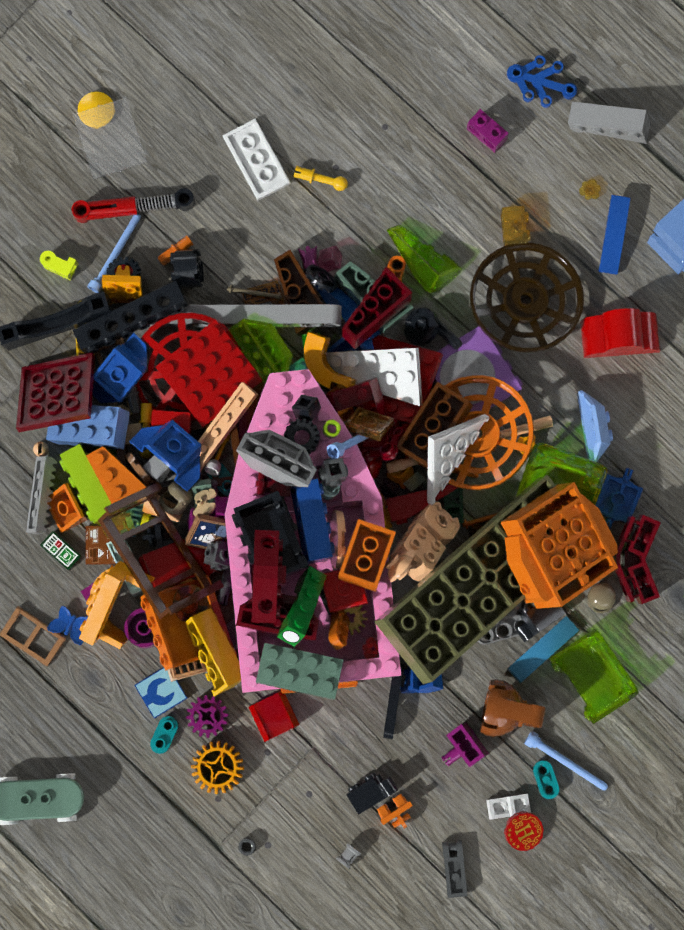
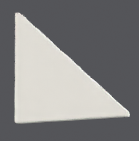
M483 414L428 437L427 503L433 505L436 502L435 497L440 490L443 491L451 479L449 477L455 467L458 468L466 456L464 454L470 444L473 445L481 433L479 431L484 422H488L489 416Z

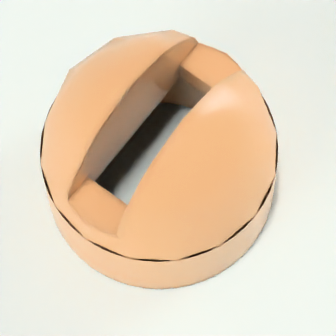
M39 441L34 445L33 451L38 457L46 456L49 453V446L45 442ZM40 444H42V453H39Z

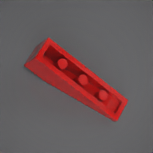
M450 484L446 485L443 491H439L435 501L438 502L459 488ZM427 490L386 499L391 522H396L397 525L408 523L407 519L414 517L429 505L427 503Z

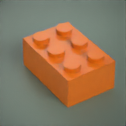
M358 519L338 579L376 592L396 532Z

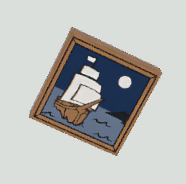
M199 513L185 539V545L206 549L207 544H213L216 541L227 543L225 519Z

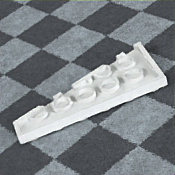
M419 348L327 352V361L330 367L340 374L357 379L355 384L377 377L382 395L418 406L423 405Z

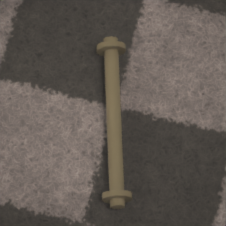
M233 285L227 288L229 294L235 292L277 299L278 302H280V299H283L281 292L278 294L233 288Z

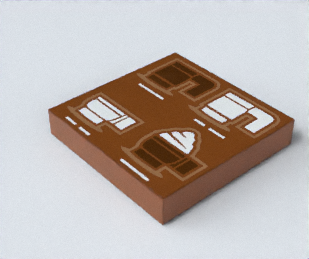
M86 526V565H116L106 543L110 542V539L102 526ZM116 526L119 533L123 534L125 531V526Z

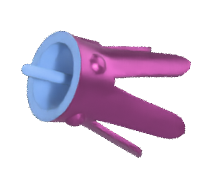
M306 246V253L298 248L303 261L304 271H306L309 265L318 266L316 261L317 246L311 250L309 246Z

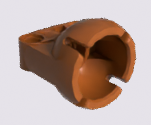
M490 680L489 691L486 695L482 714L481 733L495 737L503 736L513 731L516 727H522V725L542 728L546 707L527 704V700L522 699L514 686L504 680Z

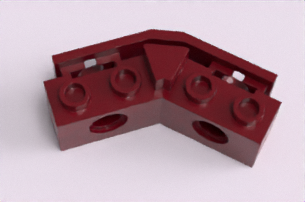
M639 515L637 521L633 516L627 518L617 542L618 553L613 556L618 566L615 572L627 602H633L636 598L638 604H644L660 597L645 559L661 522L645 515ZM634 524H635V525H637V527H636V529H635V531H634V534H633L631 540H629L628 538H629V536H630V534H631V532H632V530H633ZM625 542L627 543V545L625 547V550L622 552V567L625 569V572L627 574L626 576H624V573L621 568V551ZM627 579H631L636 594L633 595L631 585Z
M255 530L251 622L276 623V617H280L281 605H277V597H281V585L278 584H286V566H282V556H279V551L283 550V539H279V531ZM268 599L271 603L266 605L262 601Z

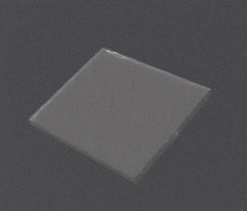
M126 98L73 114L93 179L122 172L125 169L147 163Z

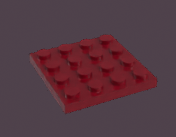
M93 353L22 367L16 429L19 433L91 418L95 356Z

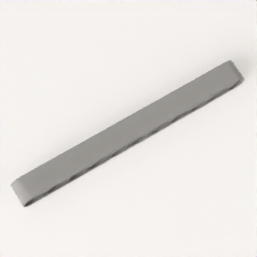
M334 304L189 305L180 313L193 312L215 318L226 327L341 326L342 306ZM148 308L145 311V315L150 314L153 308ZM185 319L186 327H206L210 324L202 320ZM158 321L151 323V324H150V327H151L152 325H154L155 323H157ZM171 321L161 327H178V321Z

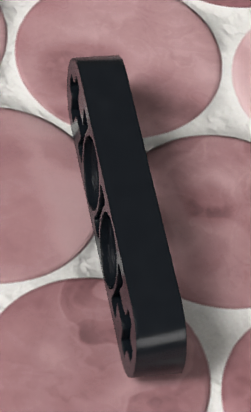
M400 664L401 676L392 677L383 735L385 739L393 740L404 664Z

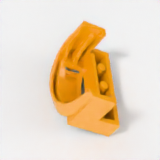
M119 561L115 566L111 565L109 569L97 577L92 585L90 596L86 602L88 605L86 610L88 618L87 621H83L79 629L81 631L79 639L92 646L98 639H101L121 649L128 640L125 632L117 628L108 619L123 582L126 580L139 587L122 561ZM146 574L149 581L152 583L155 578Z

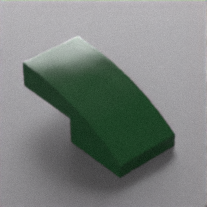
M459 488L443 498L444 510L452 518H458L459 523H463V489Z

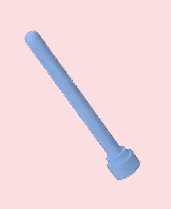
M139 213L133 215L97 278L89 282L87 287L93 292H102V275H107L109 263L113 264V260L117 259L141 218Z
M385 420L381 422V424H384L382 427L374 426V429H377L374 435L383 431V429L385 430L387 428L385 427L386 425L391 426V421ZM360 433L343 443L334 442L327 447V454L331 459H338L343 456L345 450L369 437Z
M531 731L526 738L524 744L528 747L539 748L602 790L608 788L607 783L542 742L541 738L538 737L539 735L534 731Z

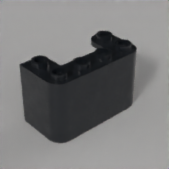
M279 491L234 508L235 514L231 516L235 527H240L242 531L240 539L243 546H248L250 553L247 556L251 565L254 564L255 530L279 531V539H283V550L279 551V556H282V566H286V577L308 568V562L302 554V549L289 521L285 507H283Z

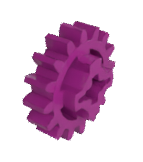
M207 695L204 696V700L197 697L198 703L191 702L193 708L187 709L191 713L190 716H186V719L191 720L188 727L194 726L192 732L200 731V737L204 733H206L207 738H210V733L217 736L218 729L220 731L224 730L221 727L222 724L228 723L224 718L228 717L229 714L223 712L227 707L220 706L221 700L216 703L214 696L211 700L208 699ZM206 703L213 704L210 708L200 706ZM201 710L206 713L211 712L210 717L214 723L209 720L203 721L204 716ZM218 710L220 712L219 722L216 720V712ZM195 711L199 714L197 723L194 719ZM205 725H212L214 727L209 730L202 729Z

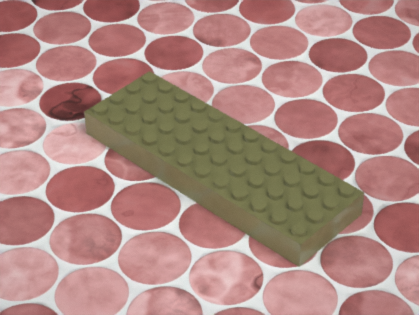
M548 475L537 478L374 621L423 684L433 682L526 598L521 593L520 586L507 562L505 537H507L501 521L555 487L556 485Z

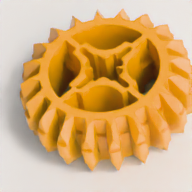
M217 741V747H214L213 742H209L210 749L203 745L202 749L205 752L202 753L197 750L196 753L200 755V758L193 757L192 759L198 762L197 765H191V768L197 769V772H193L192 776L199 775L195 783L202 781L201 789H204L206 785L209 786L207 789L208 793L212 791V788H215V794L219 793V788L222 789L223 793H226V786L233 790L231 783L239 784L235 779L236 776L239 778L243 777L242 774L238 773V770H244V767H238V763H242L243 759H236L240 752L233 754L232 752L235 747L232 746L228 750L227 742L224 743L223 748L220 741ZM220 751L215 761L204 760L208 754ZM226 754L231 757L234 770L224 765ZM220 762L223 769L227 770V772L222 770L215 774V769L208 764L217 765ZM202 765L211 770L210 781L204 777ZM220 774L231 775L230 779L226 782L215 784Z

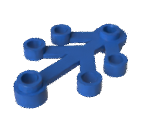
M538 55L534 61L524 66L514 64L507 70L508 79L513 83H517L525 102H531L534 99V92L528 89L525 81L532 83L541 100V106L544 108L551 106L552 98L546 94L543 87L562 92V96L567 100L573 99L577 94V87L573 83L564 85L545 79L555 73L559 74L562 72L564 66L561 61H555L551 67L535 75L529 74V71L535 68H542L545 65V57ZM541 59L543 63L538 64L536 61ZM560 65L561 69L556 70L554 66ZM519 71L520 74L516 76L513 72ZM570 87L573 89V92L569 93L566 89ZM529 93L532 97L526 98L525 94ZM548 99L550 103L545 104L543 103V100Z

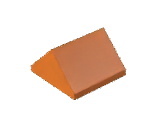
M64 483L53 494L48 496L52 499V501L47 502L51 506L49 511L61 533L88 520L73 489L68 483Z

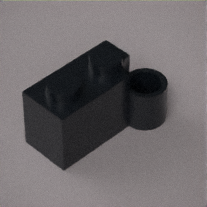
M529 605L521 611L523 614L521 618L525 623L517 628L516 632L525 643L566 613L562 607L536 609V607L532 608Z
M373 773L365 778L366 783L361 786L357 783L348 788L349 793L346 795L358 815L398 791L391 777L383 780L380 774L376 776Z

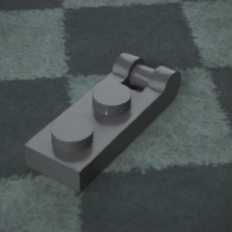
M458 840L456 843L442 842L448 898L468 896L462 840ZM449 851H457V857H450Z

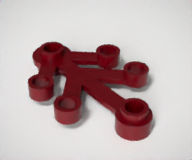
M369 416L361 422V425L372 428L378 425L374 417ZM393 418L390 420L391 426L389 429H385L386 432H384L385 434L380 439L378 438L377 440L375 437L376 441H362L357 444L366 463L371 462L376 457H381L386 461L392 460L397 456L399 451L397 444L405 433L397 419ZM366 419L372 420L370 423H368V421L365 422ZM392 432H393V435H394V436H393V438L391 439V441L388 442V440H389V438H390V436H391V434H392ZM371 448H380V450H374V451H371L370 449H371Z

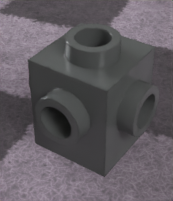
M328 458L324 460L318 470L319 479L323 481L324 486L330 485L331 488L341 486L348 476V469L346 464H344L343 458Z
M216 541V543L207 544L204 553V563L211 565V569L214 570L230 569L227 543Z

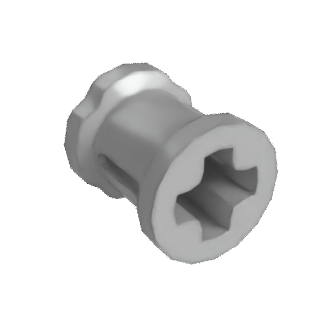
M347 843V848L336 859L350 869L352 862L361 853Z

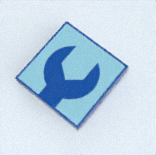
M164 667L134 685L154 719L188 699L178 681H170L168 671H165Z

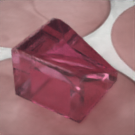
M336 245L319 250V267L327 272L341 268L342 253Z

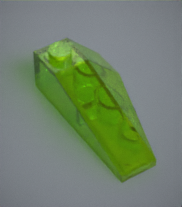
M397 225L388 228L389 236L415 279L427 292L433 293L442 290L462 271V268L446 254L441 256L433 250L434 246L421 243L417 235L403 226Z

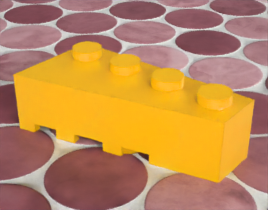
M211 608L189 618L185 624L194 646L199 648L198 657L200 662L204 663L208 673L205 675L208 681H212L214 689L211 691L215 697L241 682L239 660L235 649L231 647L226 632L222 630L219 624L218 616Z

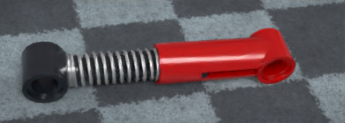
M182 188L174 192V194H170V196L167 194V196L164 195L162 197L161 195L158 197L157 195L156 198L154 196V198L147 197L145 199L144 197V199H136L135 196L88 202L79 200L72 205L71 211L78 222L86 223L96 219L137 215L142 210L148 212L149 210L152 211V209L154 211L155 209L159 210V208L160 210L162 208L165 210V208L169 209L170 207V209L176 208L182 211H189L194 207L195 200L193 193L189 189ZM182 197L190 198L187 203L180 202ZM81 208L87 209L84 215H78V210Z

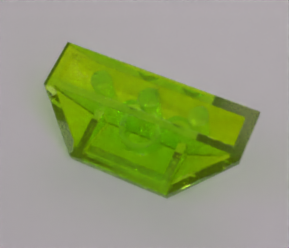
M243 318L228 329L251 365L258 372L264 384H266L270 373L287 372L290 370L293 354L272 323Z

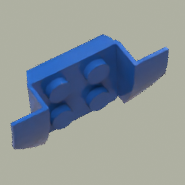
M135 333L130 336L125 344L115 347L94 373L92 395L100 403L122 402L144 375L145 370H147V344Z
M173 420L161 426L142 428L129 441L142 453L148 449L175 472L176 477L174 481L184 490L188 491L200 479L201 444Z

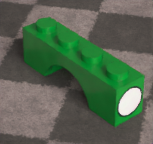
M309 566L299 577L294 593L297 594L296 599L282 622L277 638L294 647L304 638L327 575Z

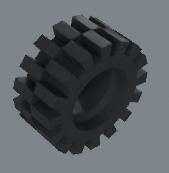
M296 419L295 422L292 421L286 427L284 437L295 442L294 435L297 431H307L310 439L301 446L306 448L308 454H311L319 445L320 435L317 426L312 421Z

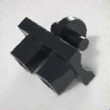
M162 522L154 525L155 534H153V529L150 527L147 529V535L142 536L143 541L149 542V547H155L154 540L156 539L157 549L174 543L172 538L163 539L162 532L167 530Z

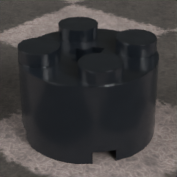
M199 249L180 250L170 254L171 264H174V271L171 272L172 282L177 281L181 289L203 286L201 282H204L203 261L198 260V256H201Z

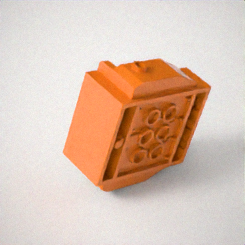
M575 482L556 485L501 521L507 537H505L507 562L520 586L521 593L526 597L524 599L525 603H534L536 609L562 607L618 568L613 558L618 553V545L599 508L583 494H580Z

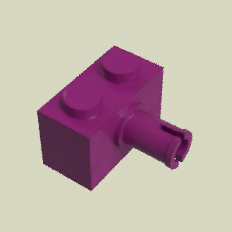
M467 722L462 723L446 735L454 746L452 750L442 756L443 761L450 758L445 762L448 767L461 757L471 767L489 755V752Z

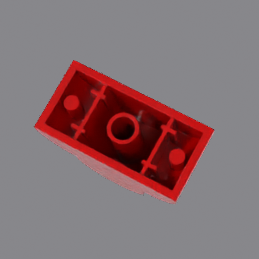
M623 308L610 310L602 313V315L586 317L580 321L584 358L660 352L657 316L654 312H640L639 309Z

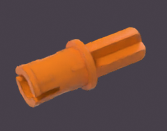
M186 235L176 244H171L168 250L158 256V260L165 266L171 261V253L187 250L194 244Z

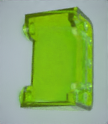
M537 443L527 462L516 497L537 478L548 475L555 485L575 482L580 494H583L596 505L607 475V468L600 463L551 445Z
M593 629L549 658L552 668L556 672L566 673L586 703L583 713L592 724L598 722L638 695L635 683L597 629Z

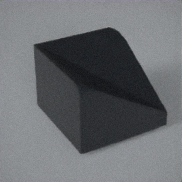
M301 395L292 406L295 418L306 419L307 421H313L321 409L318 398Z

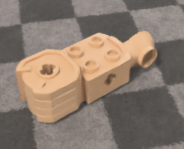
M435 502L433 505L429 504L414 517L408 527V531L403 534L390 555L391 559L385 565L388 569L390 582L396 579L401 580L406 575L413 580L421 581L434 569L446 549L445 546L456 536L460 529L458 518H452L446 510L441 508L440 502Z

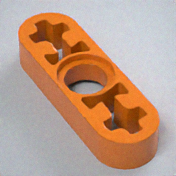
M344 610L331 614L328 639L335 650H339L347 645L350 621Z

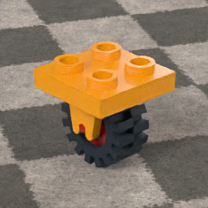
M119 257V261L114 259L113 264L109 263L107 275H102L103 291L110 297L113 304L130 303L143 296L142 275L139 263L135 262L133 258L129 261L128 257H125V260Z

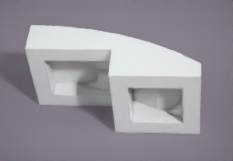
M528 794L486 800L489 820L510 817L521 811L531 813Z

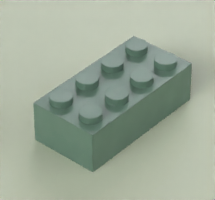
M264 643L256 683L335 700L343 659Z

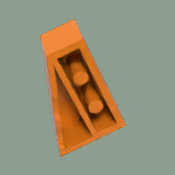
M102 446L86 455L111 504L147 488L107 448Z

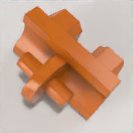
M399 794L392 799L397 806L396 810L391 812L385 803L377 811L383 825L397 817V820L391 824L394 828L401 824L405 829L407 827L405 821L411 817L408 813L402 817L400 814L413 805L402 794Z

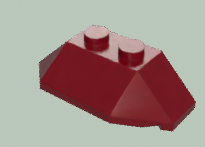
M281 594V597H277V605H281L280 617H276V623L251 622V598L240 605L236 626L278 635L282 622L291 610L296 596ZM264 599L262 603L267 605L270 604L271 601L268 599ZM314 613L306 635L303 638L305 640H316L319 620Z

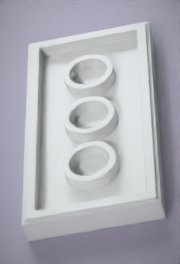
M256 118L222 135L257 201L291 184Z

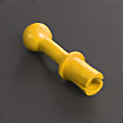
M299 166L295 168V171H299L301 174L294 172V178L307 180L311 184L314 180L333 185L337 191H344L348 186V181L343 176L332 178L315 173V169L311 170Z
M141 403V421L139 423H143V428L150 427L152 403ZM148 449L143 453L139 451L140 456L144 459H149L154 455Z

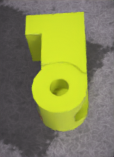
M44 251L40 255V262L45 269L71 281L79 265L77 260L69 257L68 261L56 257L52 251Z

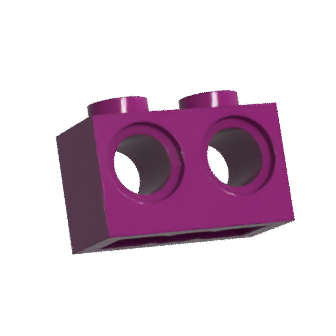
M481 109L467 124V130L494 153L508 138V132Z

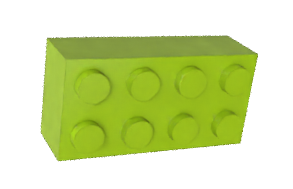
M78 444L61 453L60 457L62 460L59 463L63 470L70 474L71 477L68 480L72 487L79 491V494H77L79 501L88 508V511H86L88 518L94 524L97 523L101 526L98 519L106 512L104 508L110 505L111 502L86 457L88 455L87 450L81 444ZM121 514L114 518H111V520H114L115 518L121 516Z

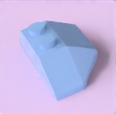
M580 390L577 393L586 454L588 466L593 468L611 444L610 441H613L612 430H608L607 423L610 422L609 412L605 411V406L583 390Z

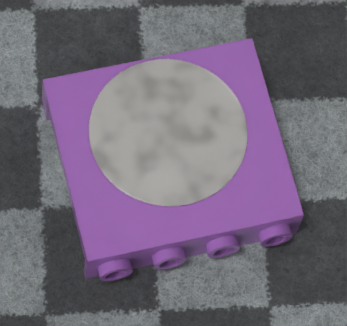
M479 326L459 338L462 342V346L456 350L448 344L437 351L442 353L443 357L434 379L435 384L439 382L442 385H446L461 377L483 375L504 381L518 393L522 390L521 386L523 384L518 376L514 377L511 372L513 368L508 360L504 361L499 345H494L492 340L484 334ZM470 383L461 385L458 389L462 397L474 394L486 395L489 384ZM496 387L494 398L503 402L512 396L504 389ZM471 401L473 405L471 411H481L484 401Z

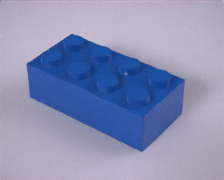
M318 479L311 480L308 487L291 486V496L302 554L305 556L308 564L328 561L333 557L332 554L335 553L333 541L330 542L329 534H331L330 523L326 522L325 518L327 506L326 503L322 502L321 495H324L323 485L319 483Z

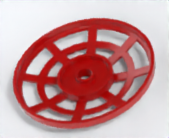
M193 312L170 315L152 325L141 337L145 343L154 349L149 360L148 372H145L139 380H150L154 392L161 399L156 408L152 406V410H164L167 405L179 410H189L185 404H179L171 400L176 394L172 388L165 395L161 392L155 379L163 377L159 371H154L155 360L158 353L164 358L172 354L163 347L169 341L180 338V346L188 341L187 336L193 337L199 333L198 331L186 330L185 319H197L211 323L215 318ZM171 321H178L179 331L168 335L159 343L150 336L162 325ZM219 322V324L223 327V329L227 332L230 338L234 341V343L244 354L243 349L238 339L233 334V332L229 328H227L223 323ZM138 381L136 384L137 392L139 391L138 396L142 403H149Z

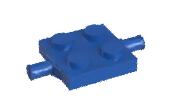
M626 468L622 478H616L607 474L595 505L606 517L605 521L609 529H611L613 521L626 523L627 518L633 516L643 488L634 485L630 481L634 472L632 469L629 471L630 468Z

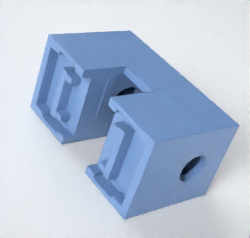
M683 199L656 224L653 230L655 233L650 236L647 242L678 275L682 271L684 272Z

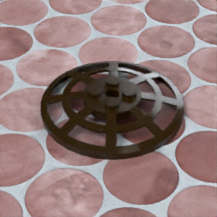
M530 242L514 243L497 249L481 262L471 283L470 305L478 326L492 341L513 351L539 352L558 345L573 332L583 311L584 292L577 271L563 255L541 244ZM534 251L542 253L544 256L540 264L531 262L516 263L513 252ZM506 254L508 266L499 270L492 279L483 274L485 268L492 261ZM551 258L565 268L572 281L561 285L556 275L546 268ZM528 268L534 269L536 272L533 278L521 277L518 269ZM511 271L513 281L507 287L497 282L503 275ZM543 274L554 283V288L546 290L544 285L539 282ZM478 280L488 285L486 294L487 308L477 310L475 292ZM573 288L576 289L577 307L574 317L563 314L566 303L564 292ZM493 289L503 294V304L492 305ZM557 294L559 295L558 311L548 308L549 297ZM528 296L531 302L524 304L521 302V297ZM506 311L512 318L508 327L499 320L496 313ZM544 314L554 318L548 326L540 329L537 320ZM490 315L495 324L505 331L501 340L487 330L480 317ZM559 321L570 324L569 328L559 338L547 344L543 334L552 330ZM519 322L530 323L533 332H519L515 329ZM512 335L521 338L536 337L539 347L522 348L508 343Z

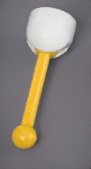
M230 435L221 444L215 459L209 460L204 470L208 474L213 476L219 475L221 464L218 460L226 442L230 439Z

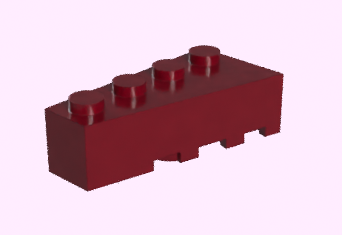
M385 267L368 294L362 299L361 304L343 326L342 337L354 349L358 348L411 302L412 292Z

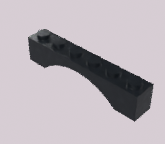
M103 291L86 297L74 306L60 312L0 326L1 345L9 351L80 327L113 311L111 299Z

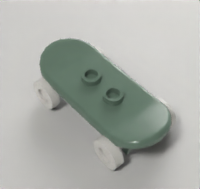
M75 773L56 774V778L18 780V777H0V825L19 824V820L57 818V822L77 821V815L75 814L83 806L84 792L81 785L73 780L76 779Z

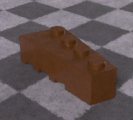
M291 250L274 259L288 305L324 304L309 278H306V273ZM314 327L294 328L296 334L301 336Z

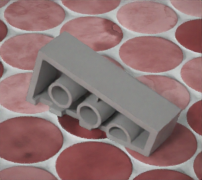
M572 102L568 120L570 129L574 132H588L647 144L651 123L646 110Z

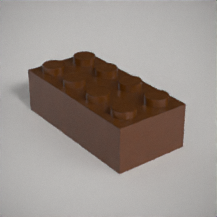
M437 382L398 442L397 447L399 451L428 469V437L463 423L473 405L469 400Z

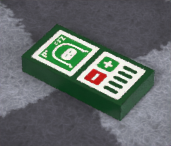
M54 531L40 544L68 571L82 557Z

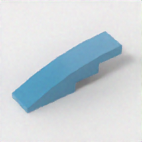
M567 616L564 617L507 668L508 671L521 683L573 637L579 629Z

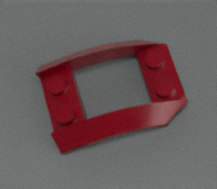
M377 377L325 394L336 412L374 400L380 423L390 420ZM372 436V438L369 437L368 439H366V440H364V441L367 442V441H376V440H375L374 437ZM371 448L370 450H380V448Z

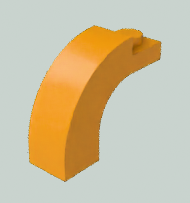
M308 332L304 345V358L306 366L315 380L329 389L334 388L336 383L339 388L354 385L357 379L334 371L327 361V349L331 338L316 332Z

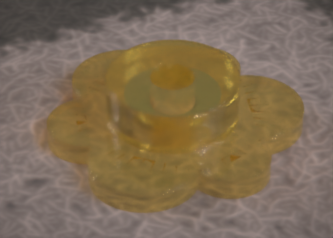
M591 179L588 182L584 181L582 183L579 193L586 200L591 198L595 200L599 198L601 187L597 185L596 180Z

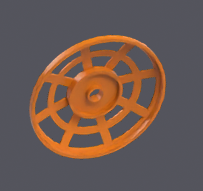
M471 375L453 380L444 386L462 396L458 389L461 385L470 383L489 384L486 395L474 394L464 397L470 402L484 401L481 411L469 412L463 423L483 414L489 416V420L484 422L480 428L482 436L476 439L473 445L470 444L465 451L466 457L463 465H459L456 468L460 470L457 480L450 479L448 484L466 490H483L504 483L521 469L532 448L534 425L528 405L513 387L494 377ZM496 387H500L510 393L521 406L511 412L504 403L494 398ZM491 405H496L506 415L495 420L489 414ZM524 413L528 423L527 445L516 442L517 425L515 419ZM510 422L511 440L500 438V427ZM499 445L508 448L503 457L495 462L491 453ZM513 450L524 452L516 467L503 477L498 467L508 460ZM485 457L489 465L483 468H470L473 459ZM491 471L496 480L481 485L464 484L468 473L483 474Z

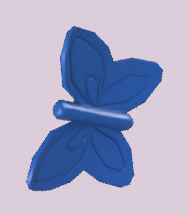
M62 606L59 611V618L50 622L47 630L52 633H61L65 630V635H68L70 632V638L73 642L82 645L84 641L79 639L81 635L79 629L83 621H87L88 617L80 616L76 618V615L71 616L69 609L66 606Z

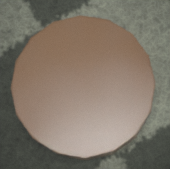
M132 452L127 453L125 457L143 482L147 486L151 485L153 480Z

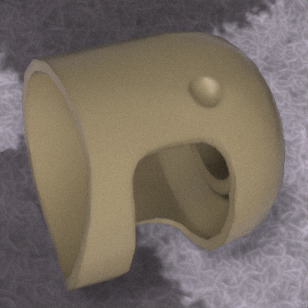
M174 481L168 486V490L161 495L158 501L166 512L181 515L191 503L193 491L191 488L188 491L184 490ZM163 497L171 498L177 502V505L174 508L168 507L163 501Z
M604 582L593 585L587 595L588 606L591 610L600 614L611 610L616 601L614 588Z

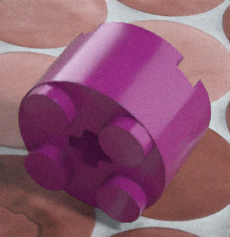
M140 608L134 610L126 619L124 624L125 635L137 647L152 648L155 646L152 630L149 628L146 633L140 630L145 623L147 625L146 613Z

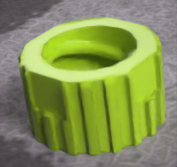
M328 420L323 425V434L326 437L335 438L341 431L340 424L335 420ZM329 425L335 426L336 432H329L327 427Z

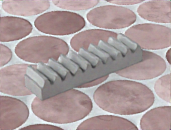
M36 457L26 533L43 534L48 532L44 525L49 524L45 517L50 516L46 512V510L51 509L47 502L52 501L48 495L53 494V491L49 489V487L54 486L50 480L55 478L51 472L56 471V468L52 465L56 464L57 461L53 457Z

